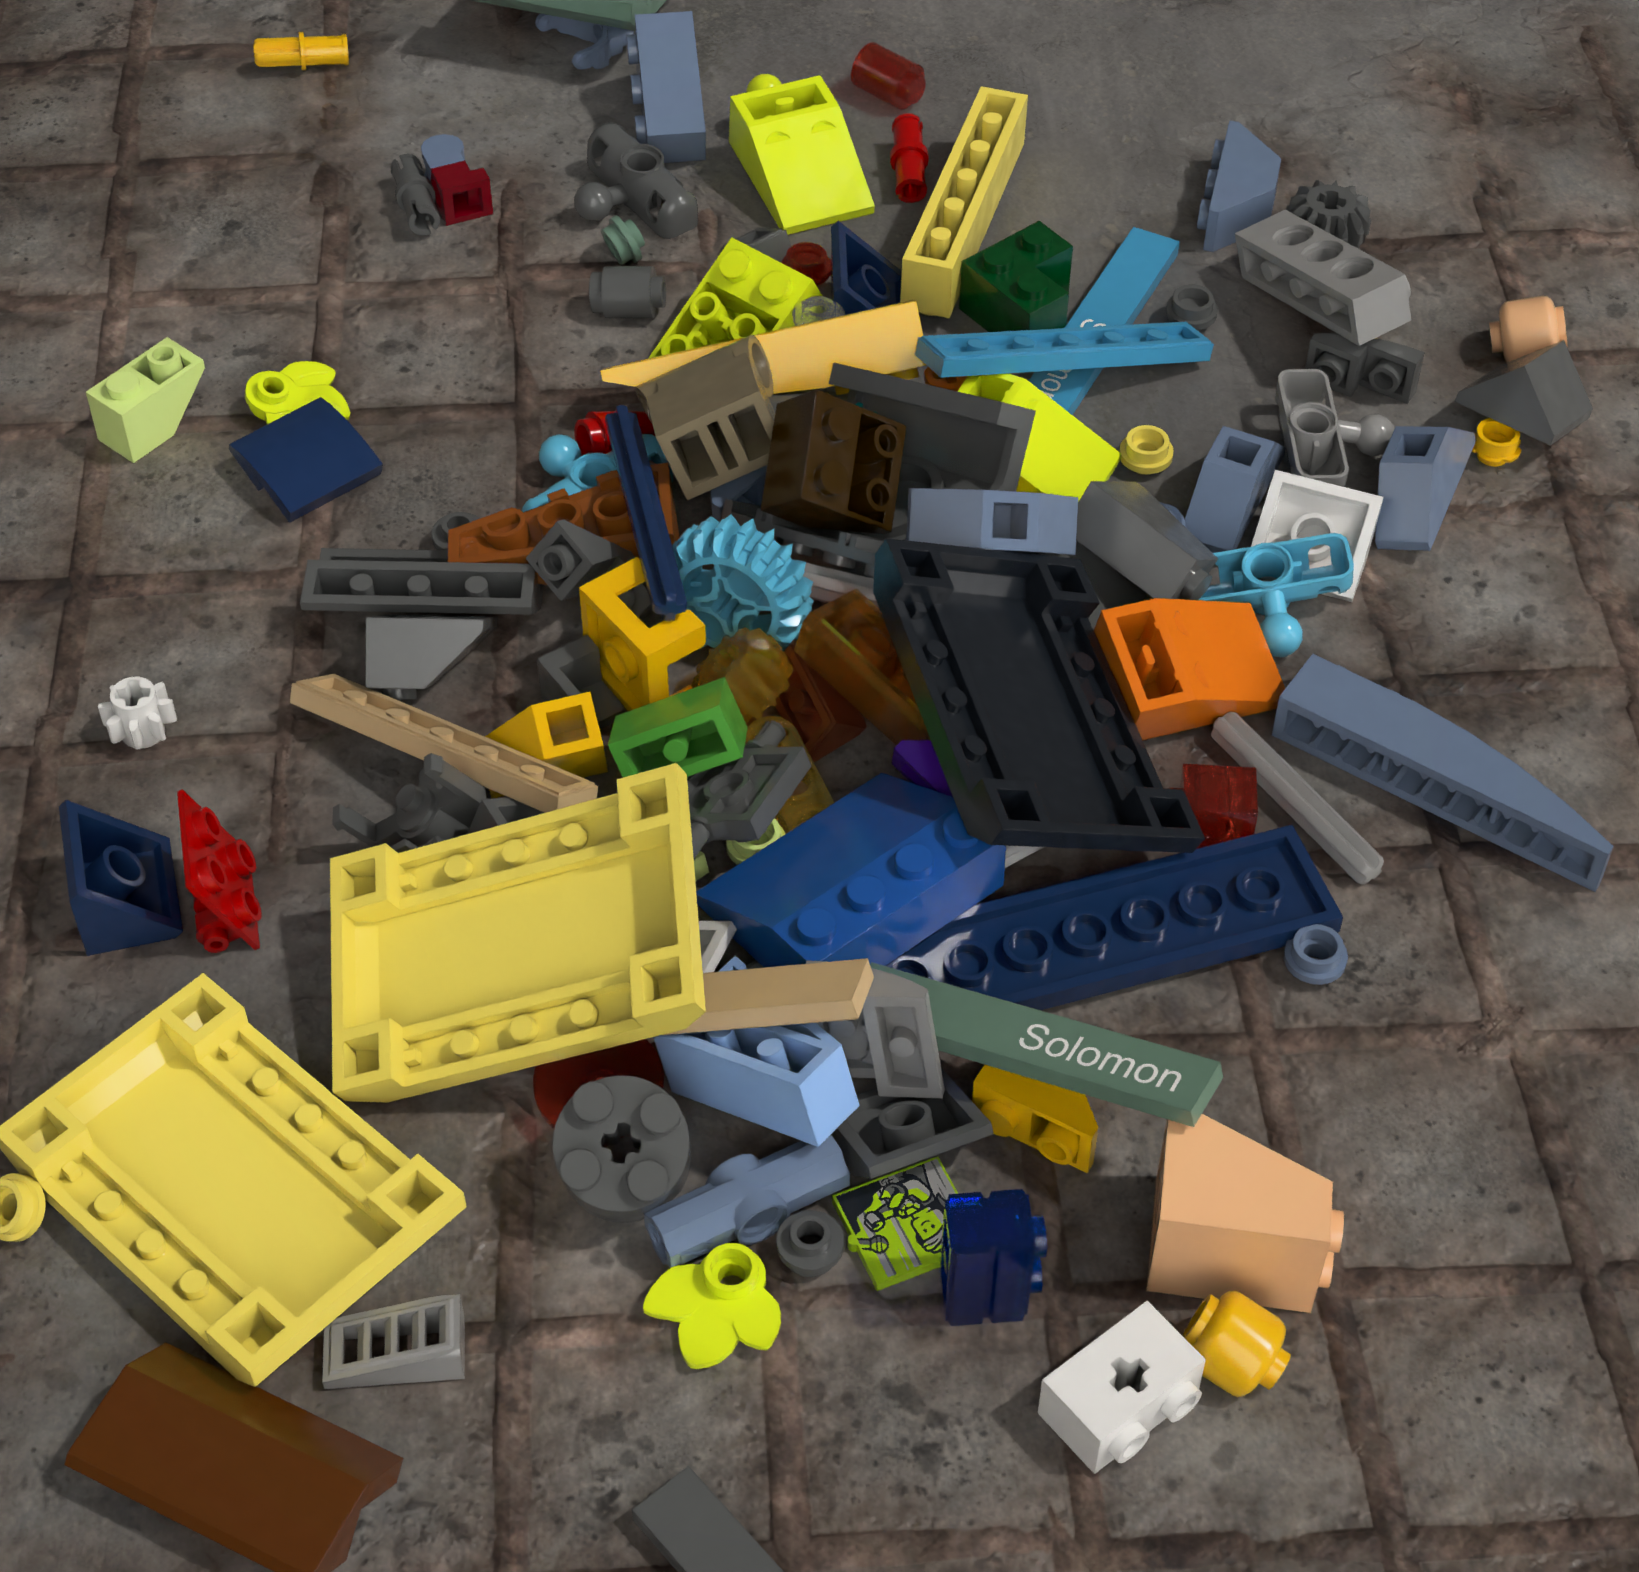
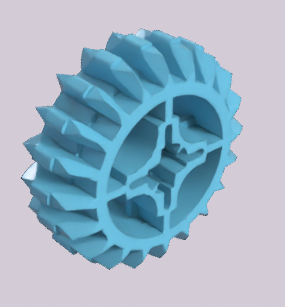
M732 514L720 522L710 516L706 521H702L699 526L693 524L691 528H687L678 541H675L672 545L687 599V609L691 610L705 624L706 643L699 650L711 646L716 649L719 660L732 653L741 665L752 657L758 662L763 663L772 654L779 656L803 632L806 627L805 622L812 611V604L814 602L809 597L812 593L813 581L803 576L806 562L793 560L790 557L793 543L781 546L774 540L775 528L762 533L756 529L754 518L740 526ZM714 564V568L712 570L702 569V565ZM760 611H771V614L758 615Z

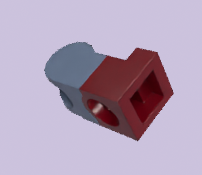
M447 134L435 135L425 140L421 146L422 158L426 168L424 176L431 181L434 187V203L446 226L492 215L493 205L490 178L484 168L469 169L465 161L463 142L458 137Z

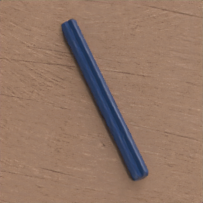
M625 405L616 406V412L606 415L605 424L652 610L656 614H662L664 621H674L676 614L686 611L688 606L637 414L628 412V408Z

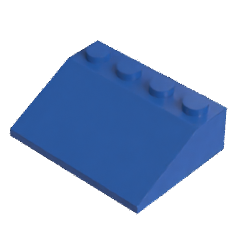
M880 773L696 891L697 905L714 921H732L737 929L733 939L764 968L806 964L807 960L832 962L868 958L870 964L873 962L886 966L1004 885L1006 846L989 845L968 835L953 797L885 773Z

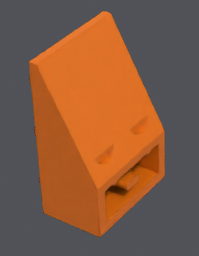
M1154 598L1101 610L1094 628L1095 635L1142 741L1211 725L1218 717H1223L1229 711L1236 712L1240 717L1277 709L1279 696L1285 690L1251 603Z

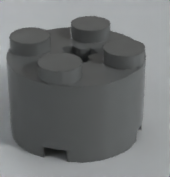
M611 1076L580 1086L563 1107L553 1133L554 1161L564 1186L573 1199L588 1213L603 1220L629 1223L644 1219L645 1212L673 1200L681 1192L689 1174L691 1145L685 1117L677 1101L658 1085L642 1078ZM622 1136L631 1137L633 1146L640 1150L639 1153L630 1152L626 1155L624 1163H615L612 1152L607 1146L618 1144Z

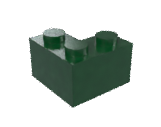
M1037 221L962 261L959 309L988 332L1065 328L1073 246L1041 221Z

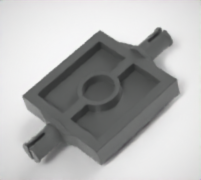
M773 720L771 723L766 721L754 739L749 740L745 744L743 758L687 777L694 860L703 846L712 840H735L737 842L759 840L811 768V763L804 746L777 747L786 736L785 729L780 723Z

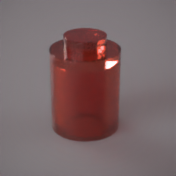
M876 42L865 45L853 62L851 69L853 85L900 110L917 103L925 91L926 81L924 79L923 67Z

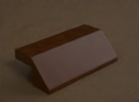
M164 1343L125 1365L67 1452L64 1465L274 1572H332L347 1560L361 1509L397 1483L404 1458L257 1386L253 1387L238 1381L230 1373L177 1347Z

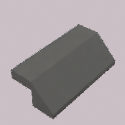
M321 548L319 560H307L300 605L301 610L532 615L541 609L544 585L538 584L537 572L530 564L448 562V550Z

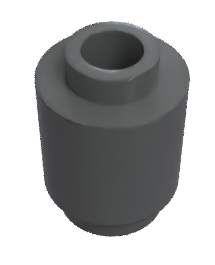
M654 266L604 267L602 272H592L589 283L592 313H603L605 318H655L657 308H664L666 304L664 276L657 277Z

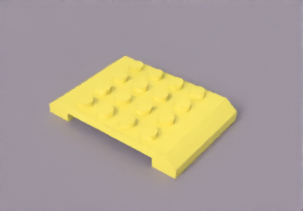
M677 763L617 779V793L419 848L398 853L388 844L384 843L330 858L332 1093L344 1101L388 1103L684 1030L706 1012L687 774Z
M204 973L0 1125V1149L19 1174H26L34 1178L42 1187L45 1200L232 1376L238 1381L253 1387L260 1384L467 1207L464 1192L419 1154L409 1159L255 1029L248 1022L245 1008Z

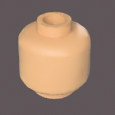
M1548 296L1504 302L1499 310L1500 321L1489 322L1492 352H1503L1506 363L1563 340L1568 347L1563 306L1555 307L1553 301Z

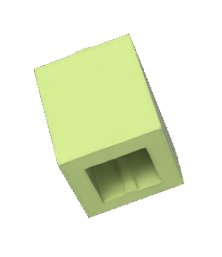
M166 337L86 391L98 440L132 463H135L174 436L205 369L203 359Z

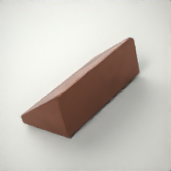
M793 640L762 680L795 746H804L811 764L851 741L867 728L828 651L822 646Z

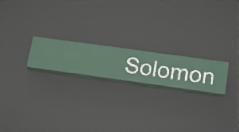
M873 962L870 964L871 968L895 974L928 989L938 1051L1191 1127L1195 1126L1223 1079L1221 1062Z

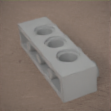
M1283 210L1235 233L1243 279L1354 344L1361 346L1411 321L1409 306L1411 288L1404 273L1295 214Z

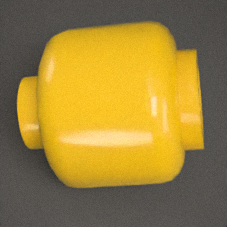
M1235 1290L1226 1292L1219 1299L1209 1294L1192 1316L1182 1335L1206 1359L1202 1376L1235 1397L1247 1395L1258 1384L1270 1390L1284 1372L1291 1357L1290 1353L1281 1348L1286 1336V1328L1283 1321L1244 1294Z

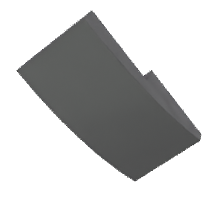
M1315 333L1310 339L1305 369H1319L1323 371L1329 378L1331 390L1351 397L1360 385L1408 404L1417 390L1425 352L1377 338L1358 346L1338 333Z

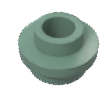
M617 215L610 218V225L603 228L601 234L614 258L621 265L630 260L634 263L641 260L640 248L645 245V241L635 223L631 219L623 222Z

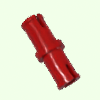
M910 113L901 114L892 122L894 147L890 151V164L896 172V195L900 194L899 199L903 202L915 203L922 200L927 194L925 169L928 166L929 153L927 147L923 144L922 121L919 122L920 118L917 115Z

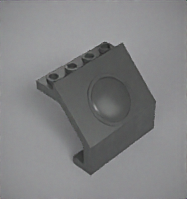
M833 363L829 384L849 389L847 402L852 404L863 403L865 409L872 412L876 411L879 415L906 425L892 532L876 534L807 528L760 511L761 505L725 499L721 520L732 514L739 525L742 526L754 518L756 529L762 533L775 528L774 540L781 546L793 543L790 556L792 559L874 579L875 553L886 538L906 540L909 488L1016 491L1036 410Z

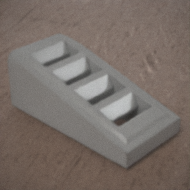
M460 1294L434 1296L337 1317L324 1328L322 1375L324 1389L465 1379V1317ZM439 1333V1344L426 1346V1335ZM412 1335V1349L399 1352V1336ZM385 1337L384 1355L372 1358V1338ZM358 1339L357 1361L343 1364L344 1340Z

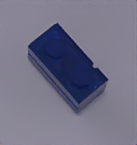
M1023 1189L991 1191L989 1198H984L981 1192L949 1194L944 1202L939 1274L945 1321L948 1320L951 1326L982 1324L984 1318H989L992 1323L1023 1321L1028 1313L1030 1294L1042 1293L1043 1281L1040 1258H1046L1047 1256L1046 1226L1043 1215L1032 1216L1029 1195H1026Z

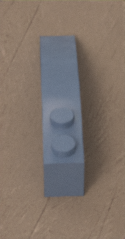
M1315 654L1310 656L1279 696L1272 736L1591 891L1596 892L1614 846L1555 793L1518 764L1467 730L1421 704Z

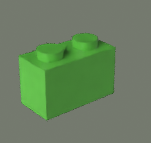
M723 677L615 716L608 747L622 777L677 763L685 771L687 777L743 758L748 727L727 680Z

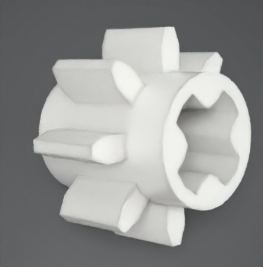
M136 676L125 678L110 686L111 702L98 704V709L103 726L107 727L113 744L123 740L127 746L138 750L151 747L160 740L164 741L166 739L164 724L176 722L177 715L173 700L168 699L163 682L153 685L148 679Z

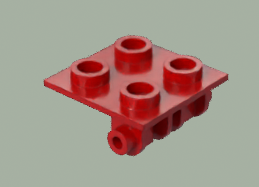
M183 789L177 791L185 887L194 897L193 907L197 913L195 914L197 941L204 946L206 951L211 953H219L226 950L229 943L238 938H242L254 950L259 949L257 921L261 920L262 912L260 904L254 895L252 873L256 871V861L250 847L242 839L236 840L221 826L217 816L210 808H202Z

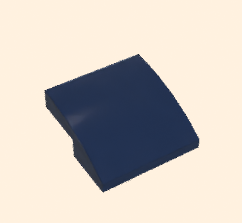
M322 397L229 444L230 452L257 490L265 488L289 523L381 474L383 463L355 428Z

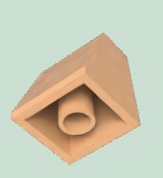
M1201 1114L1194 1127L1166 1119L1156 1175L1146 1291L1202 1299L1212 1294L1219 1299L1226 1292L1235 1290L1262 1307L1311 1313L1318 1287H1330L1334 1252L1339 1253L1342 1244L1344 1212L1332 1209L1333 1181L1204 1114Z

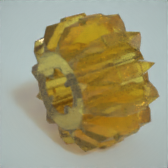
M744 627L739 629L731 638L727 635L723 636L721 643L715 649H708L709 655L706 660L697 664L695 668L697 675L694 677L691 687L695 688L725 677L747 724L752 717L758 720L761 719L764 710L769 706L777 705L776 698L778 695L787 691L790 686L787 679L791 676L794 668L787 660V655L781 650L782 647L771 635L765 634L760 628L749 630Z

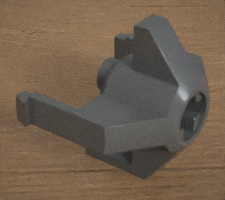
M430 753L424 757V768L419 771V786L407 784L398 792L395 814L375 824L350 807L346 808L338 804L333 807L332 824L337 831L343 829L371 847L386 843L396 852L400 853L466 835L481 800L486 799L485 787L445 762L442 756Z

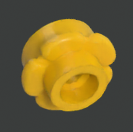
M1491 418L1484 419L1478 424L1475 434L1476 442L1472 452L1476 453L1479 461L1485 465L1497 467L1518 459L1522 451L1519 447L1521 444L1520 431Z

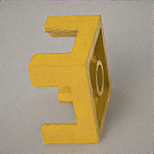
M638 557L579 587L583 636L588 635L598 646L602 681L628 711L704 684L688 685L669 696L668 666L703 647L706 643L705 624L689 609L676 614L674 621H662L648 628L618 596L645 582L641 562Z

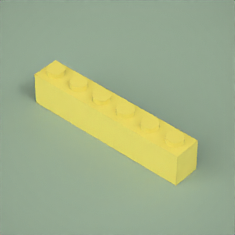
M980 87L902 258L900 303L915 300L918 312L921 314L950 318L960 295L962 261L978 253L1023 148L1028 95Z

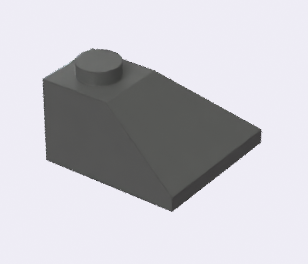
M385 614L366 617V688H382V694L396 700L417 699V689H425L436 684L498 628V616Z

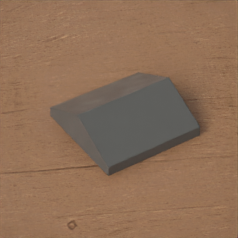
M942 1069L945 1087L943 1098L879 1096L876 1087L857 1094L860 1106L831 1135L842 1150L843 1158L851 1175L872 1179L993 1135L992 1123Z

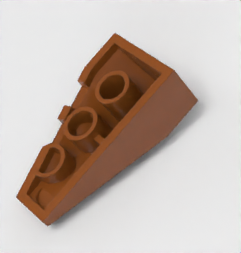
M668 462L653 464L650 466L671 544L673 545L680 537ZM617 470L596 476L597 486L568 495L565 488L549 493L547 494L549 503L522 512L511 507L448 530V562L530 564L526 557L553 525L563 519L631 551L635 557L639 558ZM537 573L538 584L547 585Z

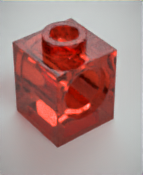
M1183 764L1180 788H1169L1184 790L1204 834L1205 840L1196 849L1253 835L1258 817L1256 768Z

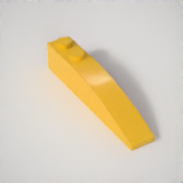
M915 300L754 335L763 347L769 362L773 379V394L835 386L829 384L833 363L906 380L920 377L918 367L926 366L915 355L918 337L923 336L917 302ZM742 338L603 368L600 370L602 381L636 387ZM835 386L836 395L849 392L847 388Z

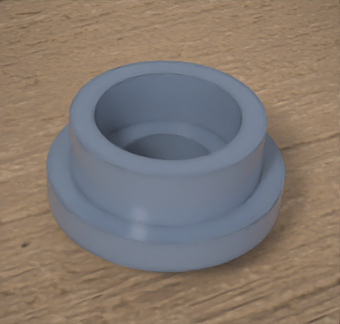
M1319 924L1299 929L1294 939L1287 941L1284 950V963L1288 971L1297 979L1314 985L1328 984L1337 980L1344 973L1348 960V953L1340 935L1332 928Z

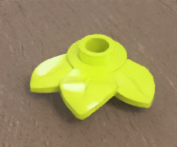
M312 361L293 362L280 372L262 371L256 373L246 383L244 394L246 403L251 412L259 419L266 421L267 424L319 397L330 403L346 420L350 418V409L342 394L330 386L335 379L336 371L326 364Z
M725 1243L715 1247L702 1260L701 1264H685L671 1267L653 1284L643 1304L644 1314L657 1319L680 1323L678 1328L680 1352L686 1364L692 1369L709 1368L721 1363L733 1352L739 1341L754 1349L766 1351L774 1343L781 1327L779 1303L765 1289L766 1270L764 1264L757 1254L739 1243ZM732 1275L743 1279L742 1283L736 1285L720 1283L723 1278Z

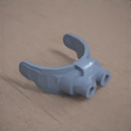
M539 14L535 21L536 27L540 31L557 29L560 33L569 34L594 43V45L578 51L572 58V64L581 70L591 67L602 69L608 66L609 59L622 53L623 46L627 45L626 35H635L632 30L546 14Z

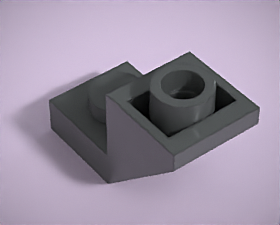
M563 519L553 525L526 557V560L560 601H564L578 596L580 586L632 560L635 556L631 551ZM646 582L618 596L641 621L652 611Z

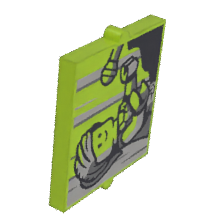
M938 1156L832 1195V1204L849 1235L847 1242L848 1250L858 1253L876 1291L985 1250V1242L967 1210L968 1197L963 1193L958 1194Z

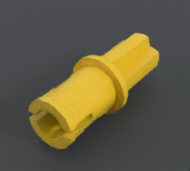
M299 32V37L257 38L253 43L254 61L259 67L301 66V70L304 71L306 66L349 65L346 34L304 37V32Z

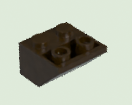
M818 389L777 403L760 511L807 528L876 534L891 533L906 425Z

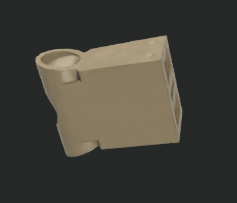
M754 335L744 337L635 387L641 406L653 425L655 437L687 500L768 464L775 412L769 400L773 395V379L764 349Z

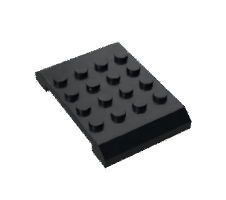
M889 538L884 540L875 553L873 594L967 834L989 845L1193 853L1205 840L1204 834L1184 790L1163 788L1088 619L1100 602L1081 560Z

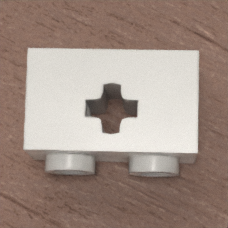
M1146 1301L1042 1379L1038 1414L1085 1465L1096 1474L1114 1459L1118 1463H1124L1132 1458L1147 1442L1150 1436L1149 1431L1166 1418L1171 1422H1176L1194 1408L1202 1395L1199 1388L1206 1359Z

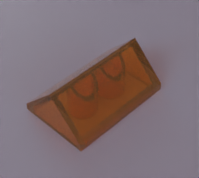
M856 588L810 612L803 620L794 651L896 746L902 740H931L880 609Z

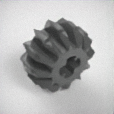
M1315 180L1312 187L1299 186L1297 194L1291 197L1290 205H1287V211L1358 249L1365 242L1366 235H1369L1372 219L1369 218L1371 210L1368 207V197L1356 194L1355 186L1341 187L1338 186L1337 180L1333 184H1324L1320 180Z

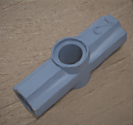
M832 1135L819 1147L799 1141L760 1160L752 1154H741L720 1164L710 1174L706 1185L645 1212V1227L663 1265L666 1264L671 1268L682 1265L710 1252L721 1244L729 1243L735 1239L743 1245H752L768 1239L778 1232L779 1227L790 1216V1213L850 1186V1172L843 1158L842 1150Z

